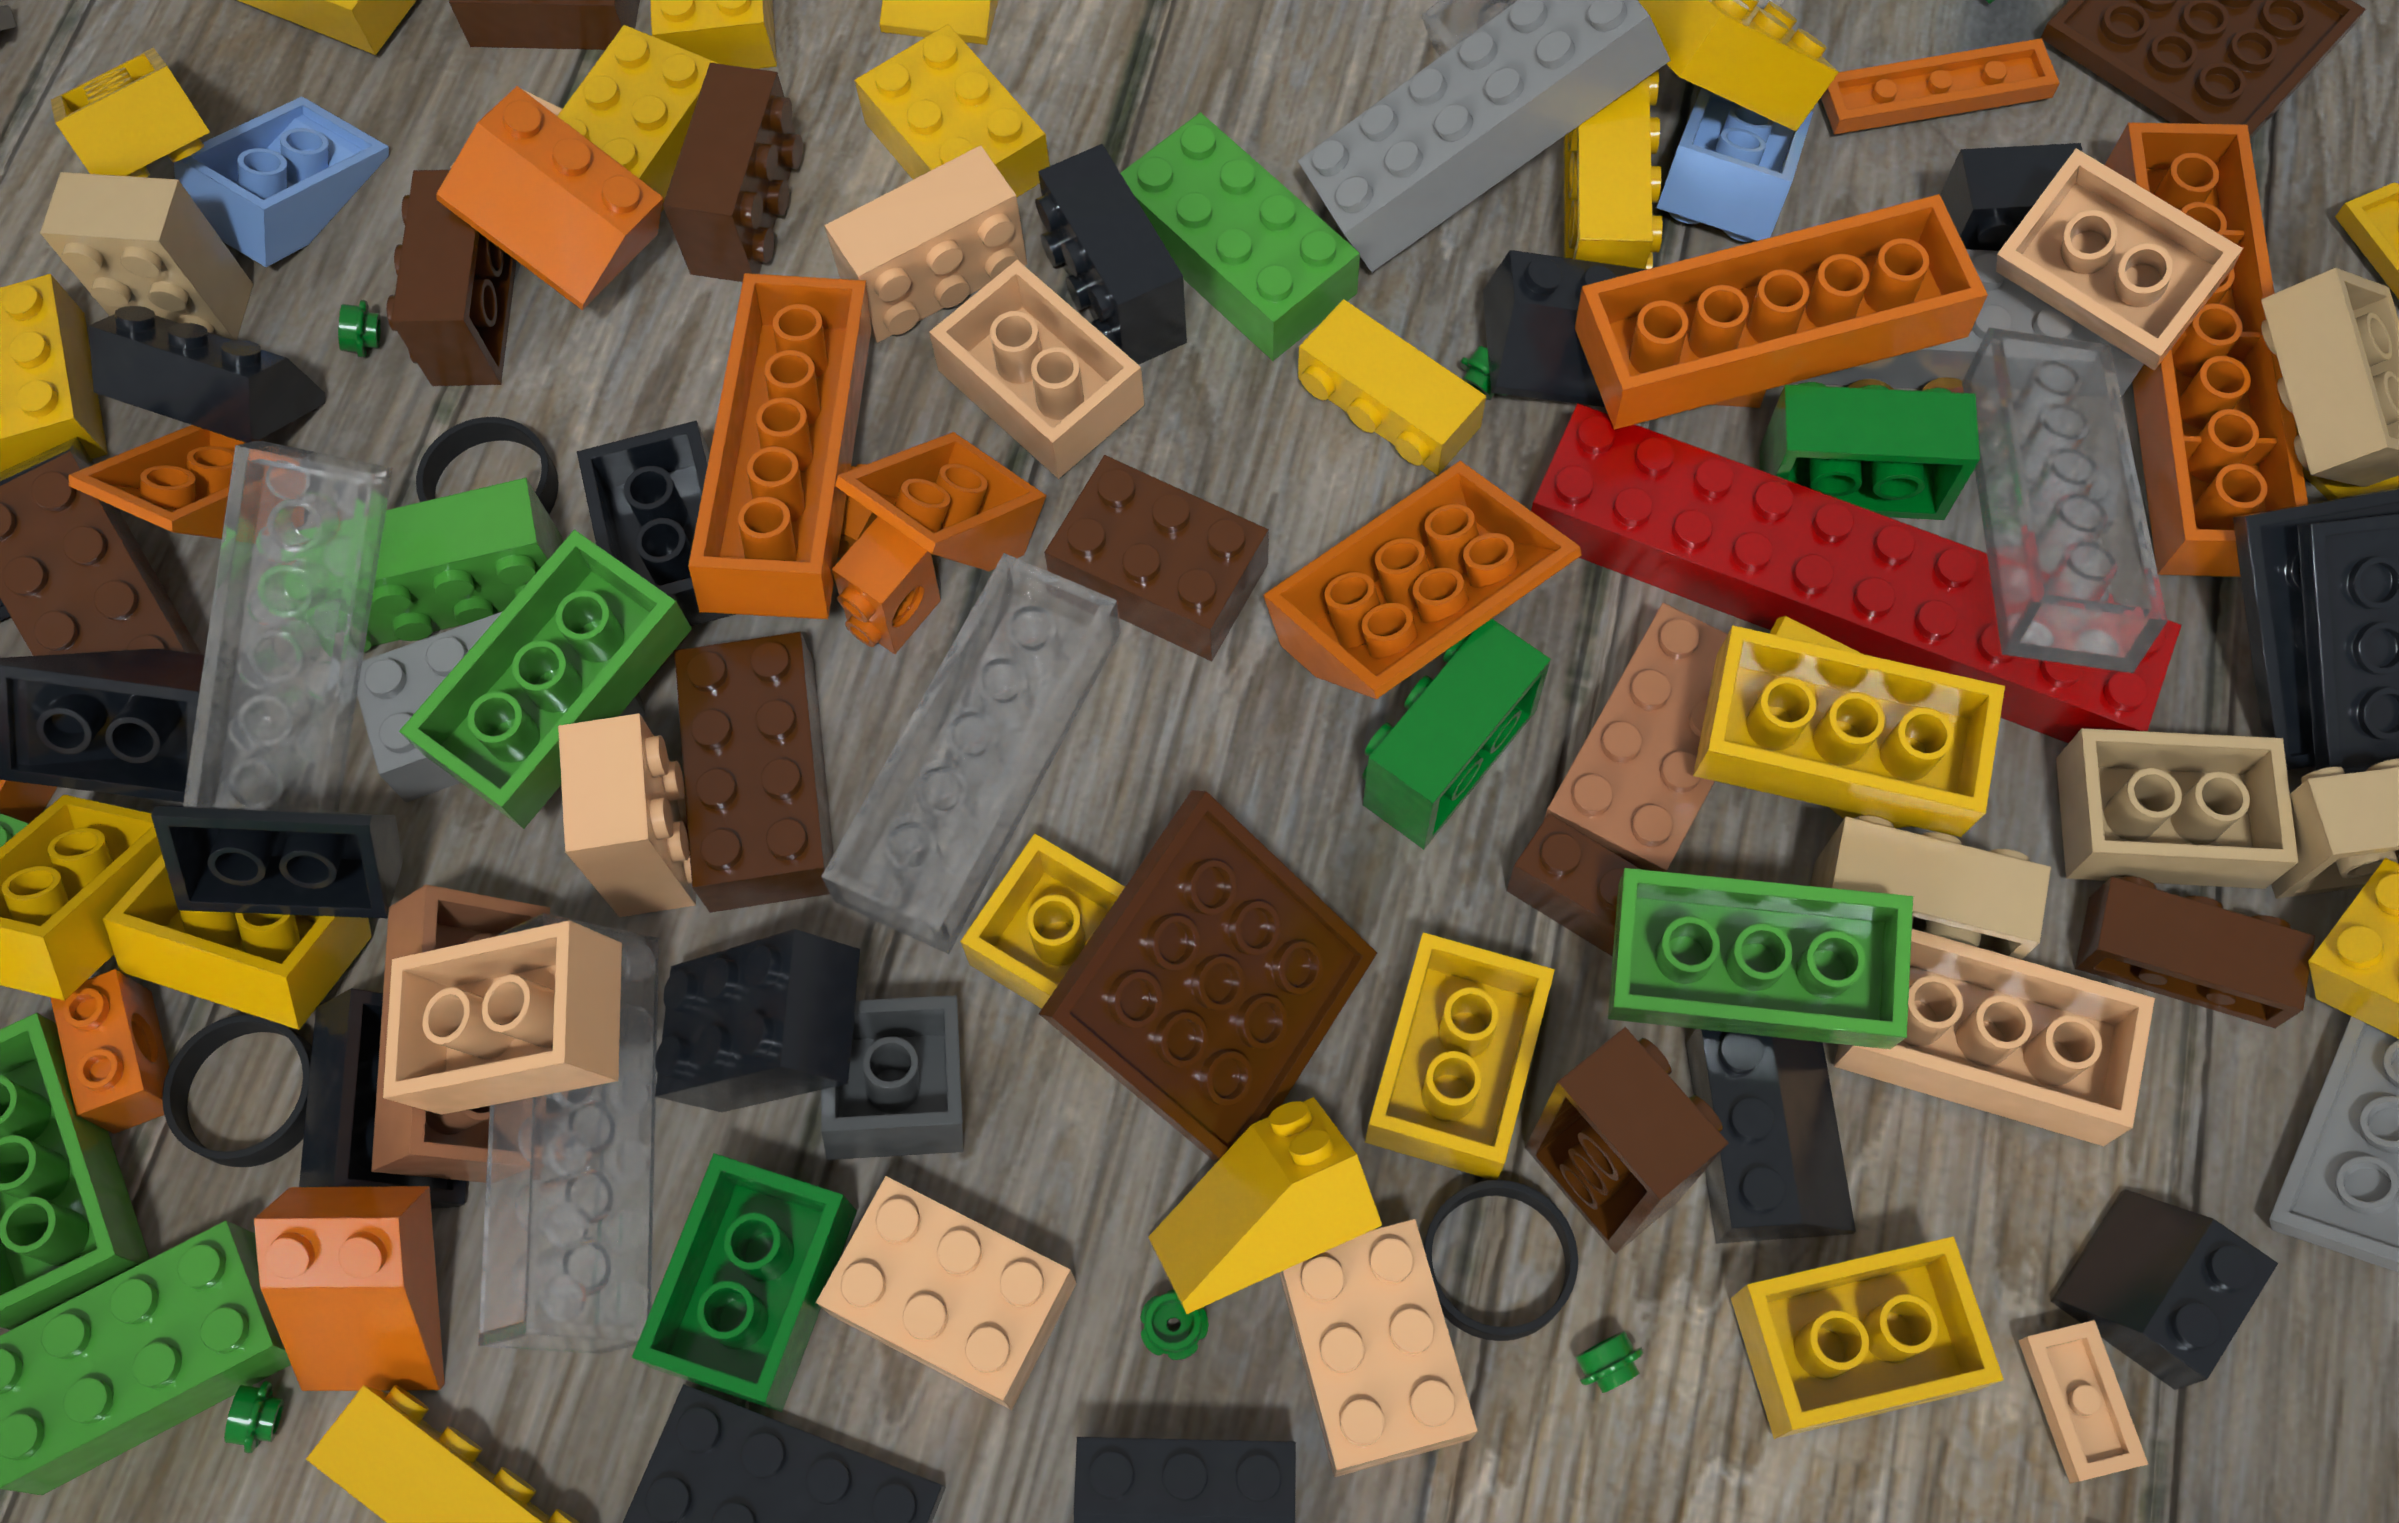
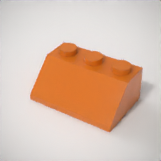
M518 86L477 122L436 194L438 202L582 311L658 235L664 198Z

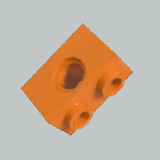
M878 516L831 569L839 593L837 599L842 605L847 619L845 622L847 629L867 646L874 647L879 643L893 654L899 651L941 601L931 553Z
M114 969L87 979L65 1001L51 998L76 1116L113 1134L163 1116V1087L169 1063L152 992Z

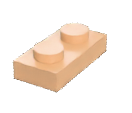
M2095 1320L2027 1336L2018 1340L2070 1484L2148 1465Z

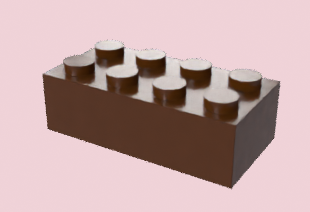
M69 451L0 486V599L33 656L141 649H165L201 654L119 509L69 487L68 475L89 467V464Z
M794 632L675 650L693 890L710 913L837 893L815 664L802 633Z
M1626 1027L1557 1082L1525 1146L1529 1154L1615 1254L1672 1208L1729 1144L1720 1134L1723 1126L1713 1109L1696 1095L1688 1098L1669 1076L1672 1072L1671 1066L1663 1053L1651 1041L1645 1038H1641L1638 1041Z

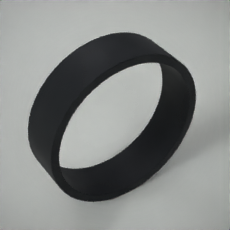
M481 417L457 424L434 440L420 461L416 475V490L419 501L423 502L435 499L436 486L441 474L449 463L462 452L473 446L491 441L516 442L534 450L541 458V477L535 493L549 515L557 499L558 475L543 444L530 429L510 419Z
M254 1015L227 1017L206 1026L183 1045L168 1069L162 1100L164 1115L169 1128L185 1147L213 1162L225 1166L253 1167L271 1162L283 1156L304 1138L312 1046L287 1026ZM270 1032L288 1037L299 1054L303 1071L301 1093L289 1118L274 1134L254 1146L237 1151L207 1149L197 1139L191 1128L187 1108L189 1090L201 1065L220 1046L242 1035Z
M1490 1180L1472 1184L1461 1189L1439 1208L1428 1228L1423 1243L1444 1317L1460 1330L1486 1340H1515L1531 1335L1546 1326L1567 1302L1577 1278L1578 1250L1574 1234L1567 1219L1546 1196L1529 1186L1517 1182ZM1486 1196L1513 1198L1537 1210L1551 1224L1563 1248L1565 1278L1557 1301L1545 1314L1523 1325L1496 1327L1467 1317L1446 1298L1437 1282L1433 1269V1239L1437 1228L1446 1216L1465 1202Z

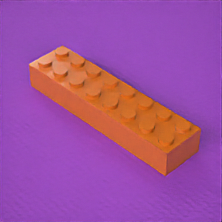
M2128 122L2105 166L2243 248L2233 269L2155 371L2144 364L2132 381L2157 575L2241 577L2233 517L2308 504L2303 467L2298 460L2294 448V439L2297 436L2295 418L2293 413L2284 406L2280 398L2277 384L2278 379L2283 377L2277 355L2273 354L2267 347L2261 330V324L2266 320L2261 299L2275 293L2248 125Z

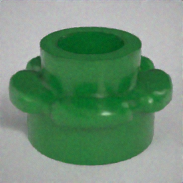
M361 300L359 305L342 304L339 314L338 339L340 351L357 352L358 357H366L367 348H379L381 338L380 313H370L366 300Z
M1478 346L1469 359L1463 357L1460 361L1462 369L1467 372L1462 380L1486 395L1487 400H1491L1495 393H1491L1488 348Z
M1174 1289L1169 1290L1164 1295L1152 1297L1144 1305L1140 1316L1141 1322L1144 1324L1141 1338L1146 1348L1157 1356L1167 1354L1172 1360H1182L1193 1355L1198 1349V1341L1204 1339L1208 1333L1209 1322L1206 1311L1200 1308L1186 1314ZM1173 1318L1178 1319L1181 1323L1179 1330L1175 1332L1167 1328L1168 1321Z
M1622 1331L1578 1354L1575 1358L1585 1377L1580 1379L1581 1384L1589 1385L1596 1381L1602 1393H1605L1640 1374L1634 1361L1643 1355L1642 1347L1634 1349L1626 1332Z
M264 1381L260 1388L246 1385L239 1386L226 1422L225 1443L244 1445V1452L252 1453L258 1447L260 1441L272 1442L274 1440L282 1418L284 1399L273 1397L272 1384L270 1382Z

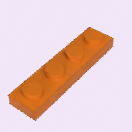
M2040 38L1839 72L1821 99L1835 135L2053 98L2060 82L2043 40Z

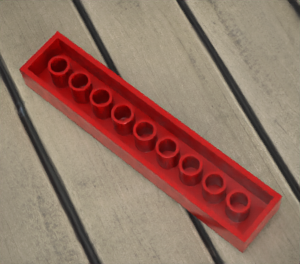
M1577 403L1531 508L1534 514L1580 546L1582 556L1579 558L1757 626L1771 630L1777 618L1787 616L1864 655L2003 685L2005 690L2000 718L2068 744L2081 728L2148 731L2182 626L2168 619L1634 424L1614 430L1608 414Z

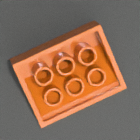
M1460 460L1263 594L1283 649L1315 677L1378 699L1582 556L1578 544Z

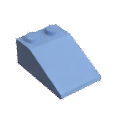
M1701 88L1678 145L1657 208L1669 212L1674 219L1683 223L1697 224L1701 222L1722 229L1729 237L1738 241L1752 242L1770 238L1791 187L1813 111L1809 113L1799 129L1794 131Z
M301 96L203 142L204 147L180 161L174 162L175 179L181 182L221 240L264 267H268L309 245L388 158L389 146Z

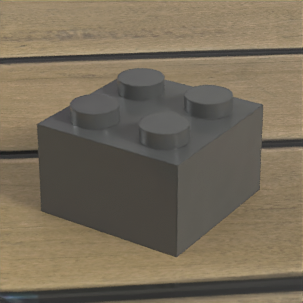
M957 995L856 1000L848 1084L821 1090V1132L826 1160L963 1152Z

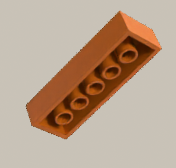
M1940 194L1582 286L1575 331L1615 430L1966 338L1969 336L1988 294Z
M744 273L688 565L699 612L812 619L829 618L834 585V576L831 569L837 563L847 494L838 489L835 483L839 474L851 470L871 336L866 280Z

